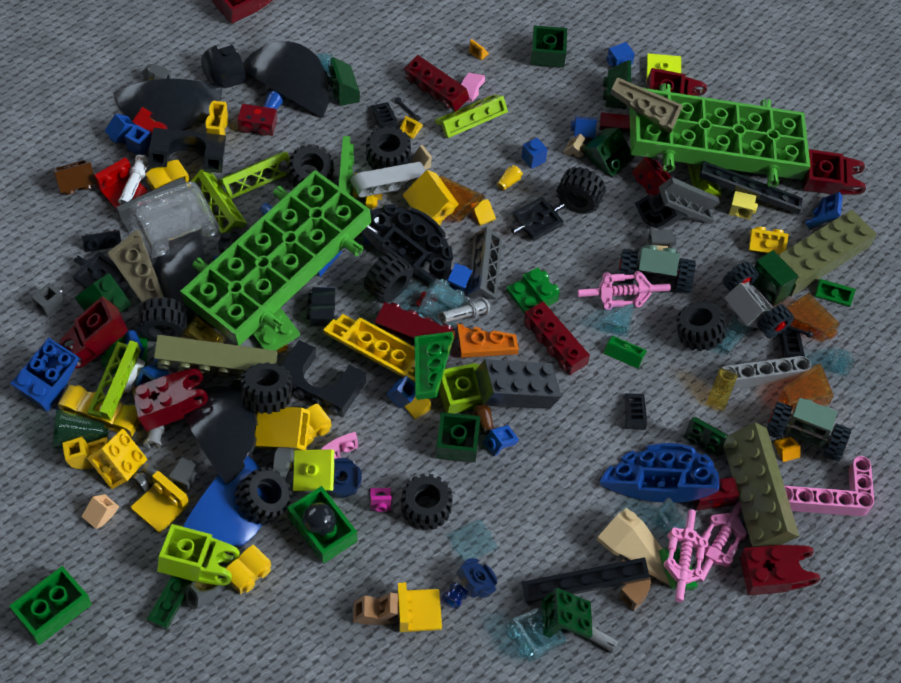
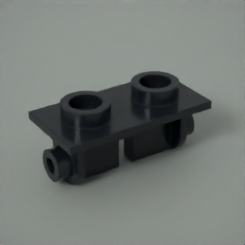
M116 229L114 231L81 236L85 252L114 248L121 242L120 230Z

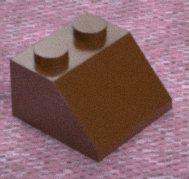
M88 159L52 168L60 193H65V195L73 194L76 192L75 189L79 188L83 190L91 189L93 184H97L91 162Z

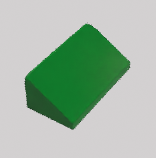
M818 279L814 296L851 307L856 289Z
M615 336L610 338L604 350L605 355L637 369L640 367L647 350Z

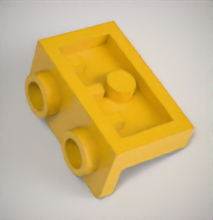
M758 226L750 230L748 251L768 254L774 250L779 255L787 250L789 234L784 233L783 230L773 229V231H766L765 227Z

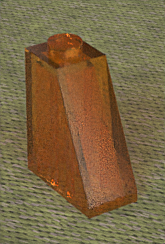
M440 176L442 182L459 204L453 213L449 215L453 220L461 222L486 198L475 190Z
M807 293L787 307L794 316V321L791 322L790 326L804 331H812V338L821 342L826 339L831 340L837 335L840 323L810 293Z
M821 363L816 364L783 388L779 396V402L792 406L791 412H793L799 398L809 399L821 406L830 405L834 395Z

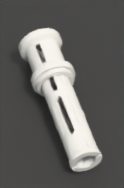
M137 155L135 157V164L129 170V179L118 200L120 205L132 200L140 180L145 178V171L149 167L148 157L144 155Z

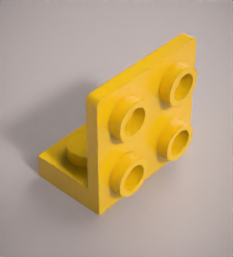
M124 429L119 430L103 447L87 457L111 489L128 481L147 461L146 456Z
M157 471L152 475L153 487L137 500L131 508L153 529L161 533L189 507L187 495L161 472Z
M406 582L398 583L400 632L442 630L439 589L407 590Z

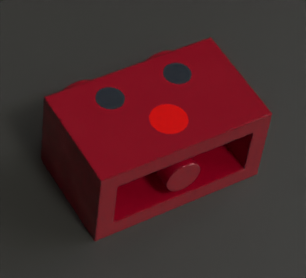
M242 103L237 119L238 130L245 133L252 132L263 136H273L278 120L277 109Z
M644 157L632 171L635 180L645 188L646 193L655 196L660 193L658 187L671 178L655 158Z
M734 477L719 479L718 492L693 500L696 511L734 506L739 497Z

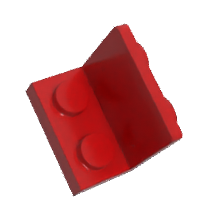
M126 157L94 175L97 188L116 210V207L120 206L118 200L130 176L129 170L131 166ZM140 182L132 200L148 193L147 189Z

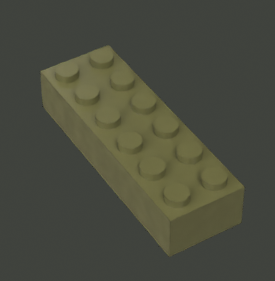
M851 209L779 254L798 274L790 296L792 297L869 248L877 233Z
M157 335L154 366H157V369L160 370L175 368L178 372L197 369L204 376L213 373L217 374V377L220 378L235 376L237 380H241V375L252 365H257V363L264 364L265 362H270V364L276 363L277 351Z
M754 422L727 435L724 449L732 478L734 477L739 492L738 499L752 547L782 545L800 537L767 428Z

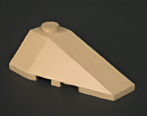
M628 508L624 509L616 515L596 540L616 556L621 554L630 560L645 557L649 574L670 585L659 553L662 547L644 522Z

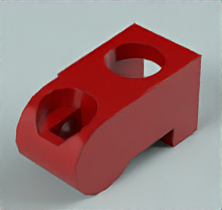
M144 107L140 109L132 121L149 131L151 135L154 128L168 129L165 124L150 118L152 112Z

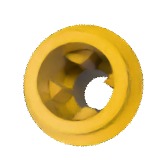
M515 165L509 166L497 182V186L505 191L521 180L522 171Z

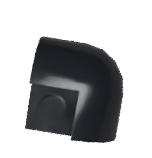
M214 45L204 52L201 57V66L210 84L229 88L246 83V75L241 57L233 45L220 49Z
M661 193L656 196L648 194L635 203L644 223L654 228L672 226L686 216L685 213L664 205Z

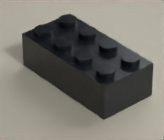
M485 359L474 371L482 403L485 406L549 409L562 397L552 363Z

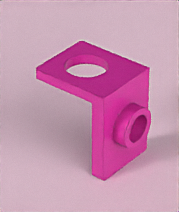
M371 488V511H391V488ZM377 493H384L386 496H375V495H376Z

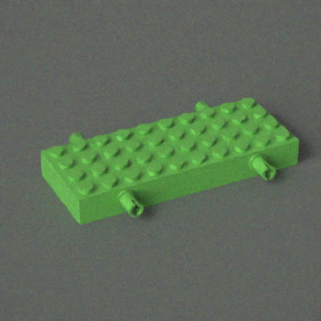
M666 83L660 85V91L646 89L683 105L671 134L629 107L631 155L662 159L664 171H667L668 166V172H672L675 169L674 161L701 165L703 161L725 169L767 175V185L771 187L772 182V187H776L779 185L778 177L803 180L810 168L805 114L803 112L771 108V100L769 99L761 100L760 106L672 93L669 84H667L666 89Z
M316 170L308 175L290 193L281 186H278L277 189L275 188L273 196L278 198L280 202L210 265L201 258H197V261L193 262L192 267L199 271L200 274L180 291L184 304L238 346L264 323L275 332H278L279 329L277 327L281 329L284 322L273 314L342 249L346 248L354 256L359 255L357 252L361 254L363 251V246L353 239L371 223L370 209Z

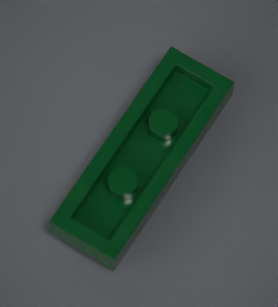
M171 576L149 614L147 622L167 631L185 599L186 587L194 581Z

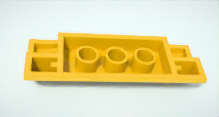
M344 314L337 320L333 319L324 328V334L402 377L408 376L415 383L414 346L362 318L355 321Z

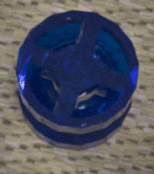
M452 582L449 591L444 592L442 598L453 608L459 609L461 601L467 599L469 595L463 586Z

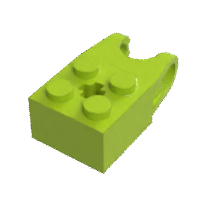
M472 363L444 370L439 393L446 413L455 414L469 411L483 404L474 372L480 364Z
M171 524L159 555L157 572L195 582L224 586L231 582L232 574L219 564L235 561L239 558L240 552L235 546L212 538V534ZM225 552H231V553H233L234 555H229V554H226ZM217 575L224 576L226 579L220 578Z

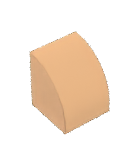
M105 494L94 496L81 517L97 529L113 517L119 506Z

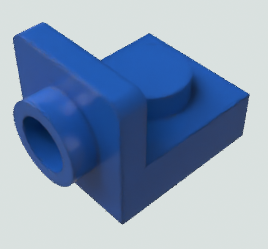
M509 425L492 429L483 443L493 456H497L501 449L516 445L519 439Z

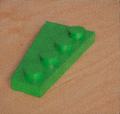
M453 332L415 336V395L417 400L437 397L454 339Z

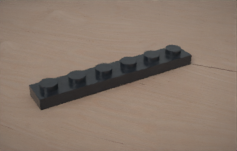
M703 161L701 164L699 178L734 191L755 195L758 200L795 214H799L802 210V197L772 186L769 187L765 183Z
M643 557L522 581L525 602L528 604L542 601L556 588L574 595L650 580L646 558Z

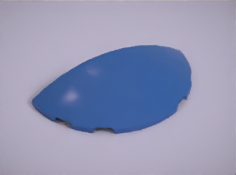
M660 443L648 445L646 450L638 453L631 451L623 455L618 465L615 467L610 466L605 471L600 480V485L619 494L640 500L677 503L701 499L718 492L719 474L714 468L713 461L706 454L701 455L697 453L693 447L676 443Z
M247 456L244 461V469L228 485L218 475L202 495L183 527L212 534V538L235 547H241L253 538L263 524H258L257 521L252 523L250 518L246 519L243 517L244 513L239 512L238 508L240 507L235 503L237 499L235 492L241 480L252 471L260 468L256 462ZM257 488L259 497L268 503L269 498L267 494Z

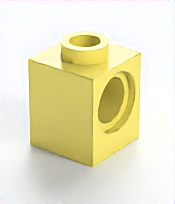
M735 191L729 215L750 220L751 215L756 214L757 211L756 196Z

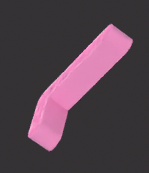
M858 456L854 459L848 470L850 491L784 486L791 510L850 516L867 515L874 504L871 462L864 456Z

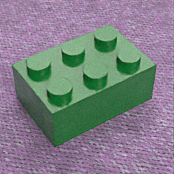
M322 486L287 507L288 518L323 564L357 543L356 529ZM315 503L327 504L336 516V525L333 531L324 536L319 533H310L302 522L303 514L307 507Z
M62 565L9 605L15 618L40 646L92 604L88 594Z

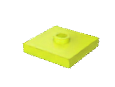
M648 53L646 83L651 68L681 73V56Z
M294 450L293 491H314L320 486L326 491H333L334 450Z

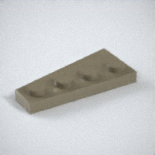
M618 77L610 92L611 95L670 134L683 105Z
M135 230L110 250L108 255L142 302L156 297L162 298L164 295L141 233Z

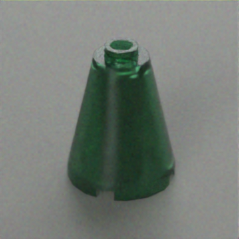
M56 409L52 449H63V442L83 437L87 443L105 437L108 438V427H105V423L62 409Z

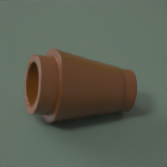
M483 404L474 407L472 415L480 416L479 427L484 435L488 434L494 429L491 408Z

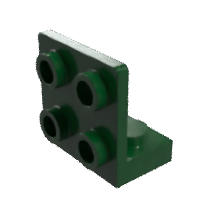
M692 417L684 438L689 443L704 448L707 453L715 454L719 457L724 449L728 434L697 417Z
M556 588L542 599L544 636L551 638L562 628L588 639L593 636L590 601L559 588Z

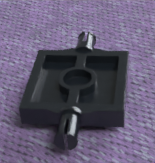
M543 196L513 212L512 216L518 222V225L511 228V232L513 235L524 231L533 241L563 226L564 221L558 215V211L564 209L565 204L560 202L552 206Z
M98 252L87 261L77 255V258H74V262L79 264L81 268L73 275V279L84 288H88L110 273L123 293L127 292V288L120 284L125 277L116 264L102 253Z

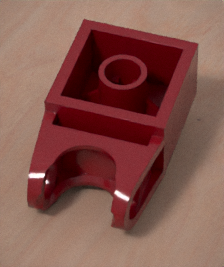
M212 0V3L233 24L261 10L273 0Z
M651 68L646 84V89L660 91V85L666 83V89L667 84H669L672 93L692 96L703 95L707 91V85L702 81L685 77V74L655 68Z
M808 149L810 168L802 180L804 191L826 194L840 192L841 195H859L866 191L865 183L852 176L863 172L865 164L862 161L844 157L841 153Z
M102 296L74 320L75 325L60 339L59 344L76 356L81 357V360L75 367V369H79L106 351L119 338L123 337L128 332V329L118 308ZM67 341H74L71 346H64Z
M188 369L132 388L137 415L146 431L185 418V414L203 406L207 402L208 396L204 390L193 389L203 380L200 370ZM192 375L198 376L195 379H188ZM197 396H203L200 400H193Z
M773 545L744 548L740 556V562L748 596L784 593L818 583L821 580L820 575L804 570L799 564V561L812 556L814 553L813 548L804 545Z

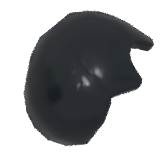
M315 503L307 507L303 514L302 522L310 533H319L324 536L333 531L336 525V516L327 504Z

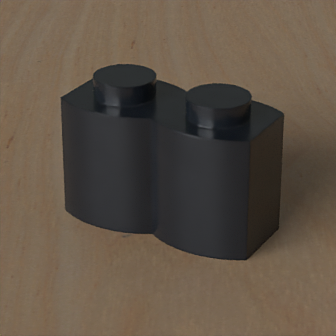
M313 287L312 293H308V304H311V308H307V320H310L311 326H327L334 319L335 288Z

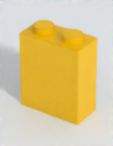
M426 170L403 194L410 207L427 214L439 225L459 205L437 173Z
M286 407L285 409H280L279 412H272V414L257 412L258 426H256L254 436L257 438L255 446L261 449L272 450L275 447L306 450L311 411L301 407Z

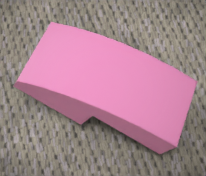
M474 73L466 75L461 85L467 88L470 99L466 102H473L479 95V87L485 82V75Z
M356 432L343 435L329 442L321 450L332 449L334 450V459L340 458V452H351L358 448Z

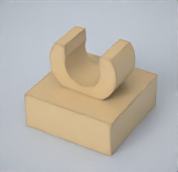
M581 134L572 138L566 146L564 153L567 156L574 154L577 158L582 157L584 154L581 151H584L583 148L586 146L583 144L585 138Z

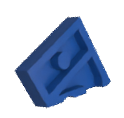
M837 192L822 198L818 207L812 212L814 215L813 219L805 222L808 229L841 217V193Z

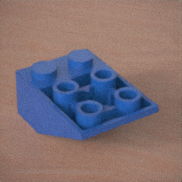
M48 337L10 384L19 394L48 412L60 398L80 358Z

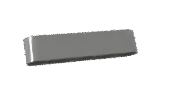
M421 162L360 172L354 175L350 182L359 197H366L407 189L426 169Z
M797 356L729 365L721 368L716 381L718 387L723 390L802 380L806 377L811 367V362L807 357Z

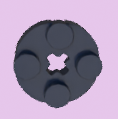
M348 458L334 459L333 491L326 492L338 498L356 494L362 483V472L359 466L357 467ZM340 474H344V477L347 479H345L344 481H339L336 478H338Z
M475 558L467 559L460 566L456 575L467 589L468 595L472 598L477 596L487 598L491 596L497 589L495 588L497 584L496 575L488 565L482 566L479 564L480 560Z

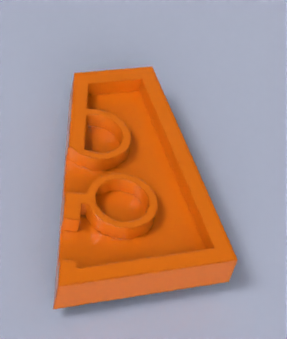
M457 323L461 358L518 354L519 348L516 334L495 330L487 332L482 331L479 327L471 329Z

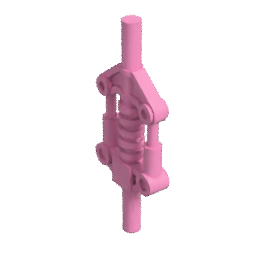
M636 271L634 275H611L607 272L603 274V280L599 288L578 289L577 295L578 297L600 296L602 305L606 310H611L613 307H624V305H635V307L639 308L645 303L652 292L670 291L671 286L670 284L651 285L640 271ZM625 279H635L638 282L637 286L636 284L632 286H612L613 281H625ZM632 293L636 295L632 301L612 300V295H632Z
M739 499L731 513L712 515L709 519L710 525L703 532L701 538H705L708 541L713 527H722L713 544L705 548V562L701 567L703 577L697 580L698 582L702 583L712 565H721L725 568L730 567L733 557L738 550L737 546L741 540L746 538L747 532L738 517L742 511ZM733 532L736 540L730 546L727 554L721 552L722 548L725 546L729 535Z
M693 509L688 510L685 529L673 528L667 534L669 539V557L664 562V567L677 582L675 601L678 603H682L684 600L686 584L703 577L701 562L704 559L705 548L708 546V541L705 538H701L697 531H694L696 511ZM677 541L681 543L679 564L673 559ZM694 547L697 550L695 559L697 561L696 569L690 570L692 548Z

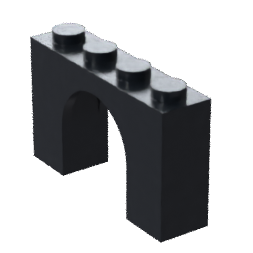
M154 128L149 147L148 166L167 167L169 156L172 153L188 150L197 152L204 157V171L222 173L226 135Z
M298 340L281 365L292 376L293 394L299 399L305 398L309 400L312 405L318 403L333 416L339 415L344 417L366 383V372L349 365L334 385L326 388L312 386L305 380L304 375L316 358V348Z

